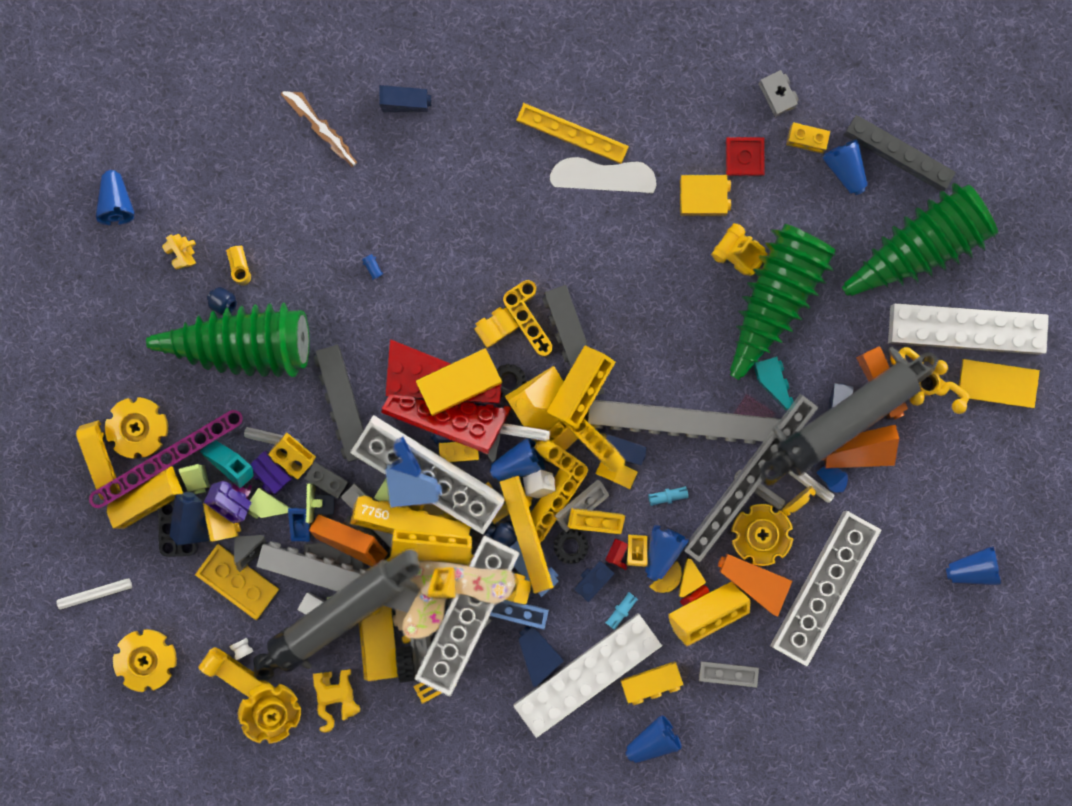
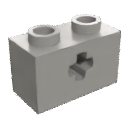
M781 70L761 79L759 82V86L775 117L796 108L798 105L797 94L795 91H791L789 78L786 74L783 75ZM778 89H779V91H783V92H784L783 95H782V97L780 96V94H779V95L776 94V92H777Z

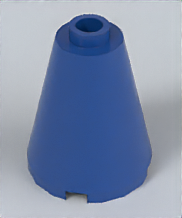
M855 139L847 142V145L838 146L830 150L822 158L849 193L858 195L866 191L865 187L868 184L859 143Z
M108 170L101 176L96 220L104 225H111V222L119 221L118 225L133 221L135 212L120 173L115 170Z
M525 438L491 464L492 468H490L492 477L502 481L516 476H528L539 470L544 471L545 463L543 457L535 449V441Z
M654 525L652 528L647 555V567H645V572L648 574L647 577L658 581V578L663 579L689 542V539H685V536L668 528L664 531L660 530L661 526Z
M994 546L949 563V568H946L948 580L952 579V583L1001 585Z
M660 716L627 745L625 753L631 762L639 763L677 752L682 748L678 735H674L672 731L673 726L665 716Z

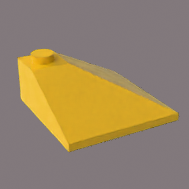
M554 366L505 396L523 427L549 431L560 421L547 413L549 406L564 382Z

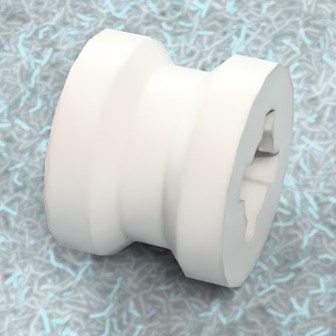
M247 638L229 646L235 652L236 660L254 652L249 647Z

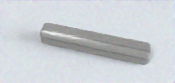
M246 427L244 432L245 438L274 445L283 437V435Z
M741 470L737 471V473L734 476V479L738 476ZM761 483L754 491L755 494L778 510L785 504V500Z

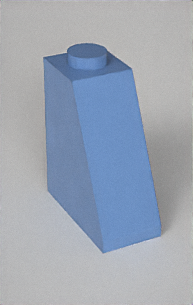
M391 464L387 465L385 470L390 507L437 503L439 496H442L441 485H437L436 478L421 473L419 476L414 477L390 469Z

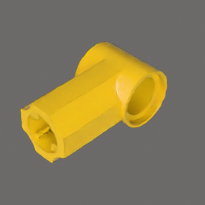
M243 246L230 247L226 252L232 279L239 285H247L251 281V274L248 269ZM244 271L246 273L245 277L241 280L237 279L238 273Z

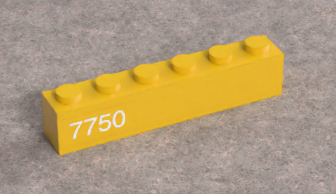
M361 496L356 499L350 524L393 534V529L469 536L470 526L460 520H449L443 515H429L424 510L413 511L407 506L390 507V502L374 501L369 496Z

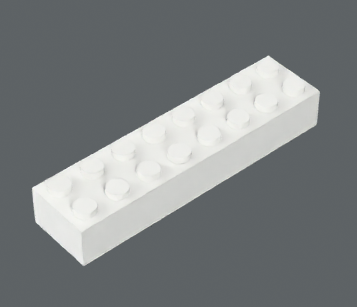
M893 304L890 306L888 344L1041 355L1045 354L1047 349L1048 315Z
M373 415L350 453L386 475L385 469L387 465L401 459V457H397L393 447L396 439L404 436L422 469L421 474L436 478L437 485H441L442 496H439L437 503L432 504L479 533L484 534L503 505L504 496Z
M843 511L773 639L771 647L808 666L878 538L881 529L848 511Z
M484 536L469 567L511 571L520 552ZM456 594L415 679L451 696L495 603L481 601L464 594Z
M637 613L515 702L514 708L537 738L662 647V645L640 614Z

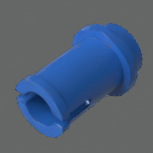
M371 254L362 260L364 262L363 266H366L374 280L382 276L383 272L375 260L376 257H373Z

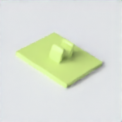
M307 484L306 523H312L314 521V507H322L323 500L315 499V485Z

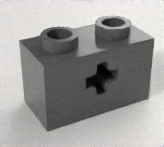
M314 462L305 477L306 480L337 499L341 498L350 483L317 462Z

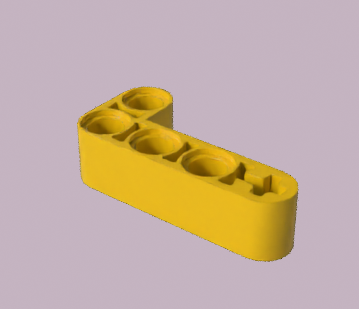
M525 280L509 290L504 295L503 302L535 352L541 357H546L552 352V344L525 304V302L535 296L536 285L533 281ZM530 285L533 287V292L531 294H524L522 291L523 287ZM509 296H515L517 303L509 305L506 300ZM519 312H526L528 318L525 321H520L517 318ZM535 327L539 333L537 336L531 337L527 333L528 329ZM543 336L544 338L541 339L543 345L548 344L547 352H540V344L538 341L534 344L533 341Z
M99 420L81 425L76 431L79 445L96 490L117 478L103 442L104 432H101ZM117 483L110 486V491L113 494L121 492ZM98 494L100 499L104 500V497L101 494Z
M216 647L209 650L198 667L200 671L208 676L213 677L217 675L249 698L251 690L269 683L268 681L257 680L253 671Z

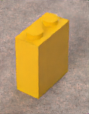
M681 175L680 216H726L728 211L731 210V199H727V192L731 191V181L727 180V175Z

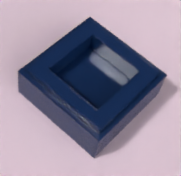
M315 495V499L323 500L322 507H314V514L334 515L335 497L333 495Z

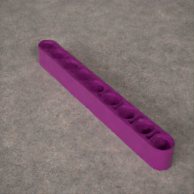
M231 410L95 490L89 497L90 504L95 508L107 505L238 427L242 423V414L237 410ZM231 413L238 414V423L231 424L228 421V416ZM214 423L222 425L223 430L220 434L212 432L211 427ZM203 433L206 436V441L203 444L196 443V434ZM186 443L189 446V451L186 454H181L178 451L179 444ZM169 453L172 456L171 463L164 464L161 461L162 454ZM147 463H152L155 466V472L147 474L144 471V466ZM134 473L138 476L136 484L128 482L127 476ZM117 483L121 486L119 494H113L110 491L112 484ZM95 494H101L104 497L102 504H96L93 501Z

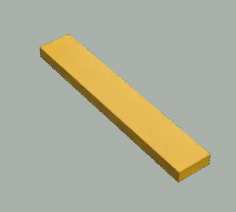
M523 103L516 120L619 164H622L629 147Z
M516 476L501 481L500 485L534 594L554 588L520 478Z

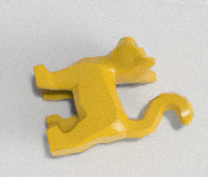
M351 669L341 670L340 682L337 685H331L330 683L332 672L313 674L314 687L317 692V712L322 719L327 721L325 726L320 727V731L323 733L331 731L335 723L332 715L325 711L327 705L341 702L342 720L354 716L361 710L360 706L353 700V689L349 682Z

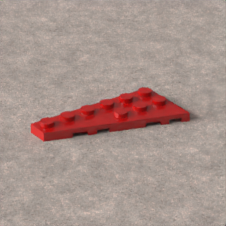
M390 339L385 396L389 397L391 394L424 399L416 380L436 372L451 363ZM501 384L464 402L500 404Z
M391 394L382 407V413L486 454L489 453L511 412L510 406L497 408L490 404L478 406L470 402H461L432 416L425 400L414 399L411 396Z

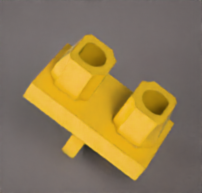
M180 234L166 237L167 242L162 248L167 254H172L173 252L176 254L177 257L172 260V265L176 270L196 264L192 257L195 253L192 247L196 245L194 240L188 242L187 238H181Z

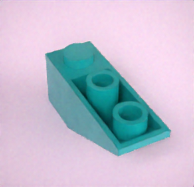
M774 357L755 363L753 366L758 383L787 412L794 400L788 395L787 390L790 388L788 380L784 379L782 371H784L782 361H778V358Z
M216 440L200 451L205 458L239 489L254 476L252 466L239 454Z

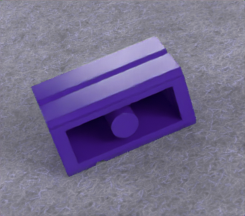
M264 451L250 464L254 474L253 478L255 480L260 479L264 483L262 487L268 494L273 493L277 495L293 478L280 464L273 462L268 455V451Z
M226 481L214 483L211 485L204 503L233 524L242 522L247 515L251 501L246 499L244 493L237 492L231 488L232 485Z

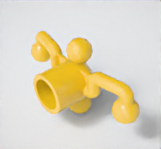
M904 347L899 351L903 358L907 355L914 361L919 357L909 347ZM891 356L890 361L895 365L897 362ZM938 360L934 372L929 376L933 382L931 391L924 390L920 382L921 391L909 400L913 405L918 406L924 402L925 396L933 394L943 396L949 390H952L961 397V399H956L952 403V410L956 414H963L967 409L969 394L954 382H945L939 377V375H944L947 372L948 365L945 361Z

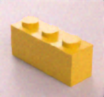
M675 661L620 680L628 704L632 703L633 705L644 702L643 699L651 697V699L660 697L662 692L669 690V693L678 691L680 686L683 685Z

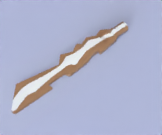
M302 92L281 93L283 98L300 117L304 115L312 123L311 129L322 140L332 146L330 147L331 150L341 159L347 161L351 167L357 164V161L349 152V147L343 144L342 137L336 134V130L329 128L327 120L318 119Z

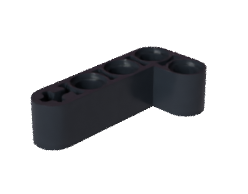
M174 500L168 503L171 504L172 507H174ZM165 506L159 508L158 536L159 552L161 555L166 557H182L196 554L199 548L198 543H191L193 549L188 553L184 549L185 544L177 545L169 536L170 534L165 531L166 524H171L173 512L168 515L165 512ZM168 542L173 545L171 553L165 550V545Z

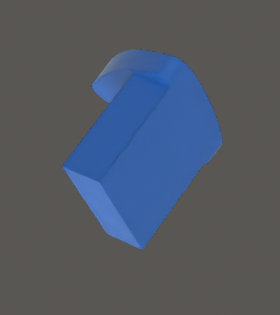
M825 466L816 472L829 490L833 492L845 491L848 482L846 472H842L839 468H825Z

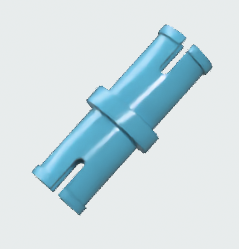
M686 486L672 490L668 488L663 492L648 494L649 502H651L650 506L666 502L671 504L672 501L688 498Z
M628 592L619 606L616 605V610L605 623L616 630L623 618L629 615V610L638 599Z

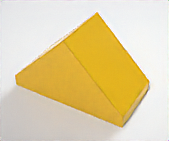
M600 462L595 474L631 489L638 472L625 465L620 470L614 472Z
M628 535L626 565L647 567V536Z
M686 558L678 594L680 597H685L706 583L692 559Z
M454 567L434 569L427 592L429 598H455Z

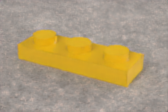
M571 508L567 527L570 529L622 534L625 515Z

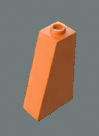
M880 346L856 357L868 382L890 368ZM904 402L887 414V418L893 417L896 420L904 416V411L908 410L906 403Z
M890 425L861 432L821 461H824L825 468L895 466L899 443L896 425Z
M319 514L309 529L311 534L319 541L371 567L384 560L388 554L375 537Z
M726 554L725 557L721 556L718 567H720L719 572L771 614L778 617L792 580L729 554Z

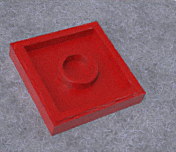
M726 137L727 176L765 175L764 137Z

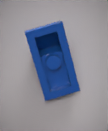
M404 436L396 439L393 449L397 457H401V459L393 462L390 469L414 477L419 476L422 469Z
M289 508L291 541L310 542V523H306V509Z

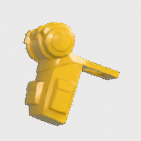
M733 223L719 244L715 246L711 256L719 263H724L728 260L734 264V268L741 274L752 276L754 275L752 269H759L763 263L758 256H767L768 253L758 241H752L753 238L751 236L745 235L746 231L741 225Z

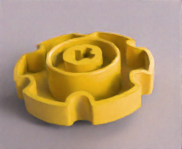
M138 397L134 403L130 398L124 399L110 410L113 417L112 419H106L105 434L109 442H115L113 449L118 454L135 459L137 454L140 453L142 457L146 458L155 454L163 446L160 439L168 435V421L165 414H158L160 406L149 399ZM133 425H138L140 430L135 431Z
M756 504L749 506V513L740 512L732 524L731 532L736 534V538L732 540L735 551L744 560L747 557H751V563L754 565L768 566L775 564V557L780 556L784 558L793 543V538L788 536V532L793 529L789 518L781 510L774 513L772 505ZM762 529L764 533H767L763 540L757 536L758 533H761Z
M151 629L144 630L142 635L138 631H134L126 635L118 643L117 646L120 648V653L114 654L113 667L117 677L123 676L125 678L123 685L131 690L144 692L147 686H150L152 690H156L171 679L172 674L169 672V669L176 667L177 655L173 645H166L165 640L167 637L164 634ZM146 656V660L149 662L143 665L144 661L141 658Z
M270 683L260 685L249 692V699H243L240 703L238 720L243 725L241 727L243 733L250 740L261 743L264 739H267L269 744L283 740L290 735V728L297 727L301 717V707L298 703H295L298 700L296 695L290 688L282 684H278L275 688H272Z

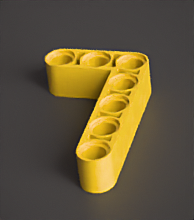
M584 418L578 429L560 420L549 430V441L566 450L579 439L611 471L620 470L625 463L624 458ZM538 440L535 445V449L537 450V452L538 446L542 442V440Z
M549 440L542 441L539 444L538 453L560 470L554 477L556 491L541 497L531 512L540 543L556 522L555 515L566 507L588 472L587 466Z

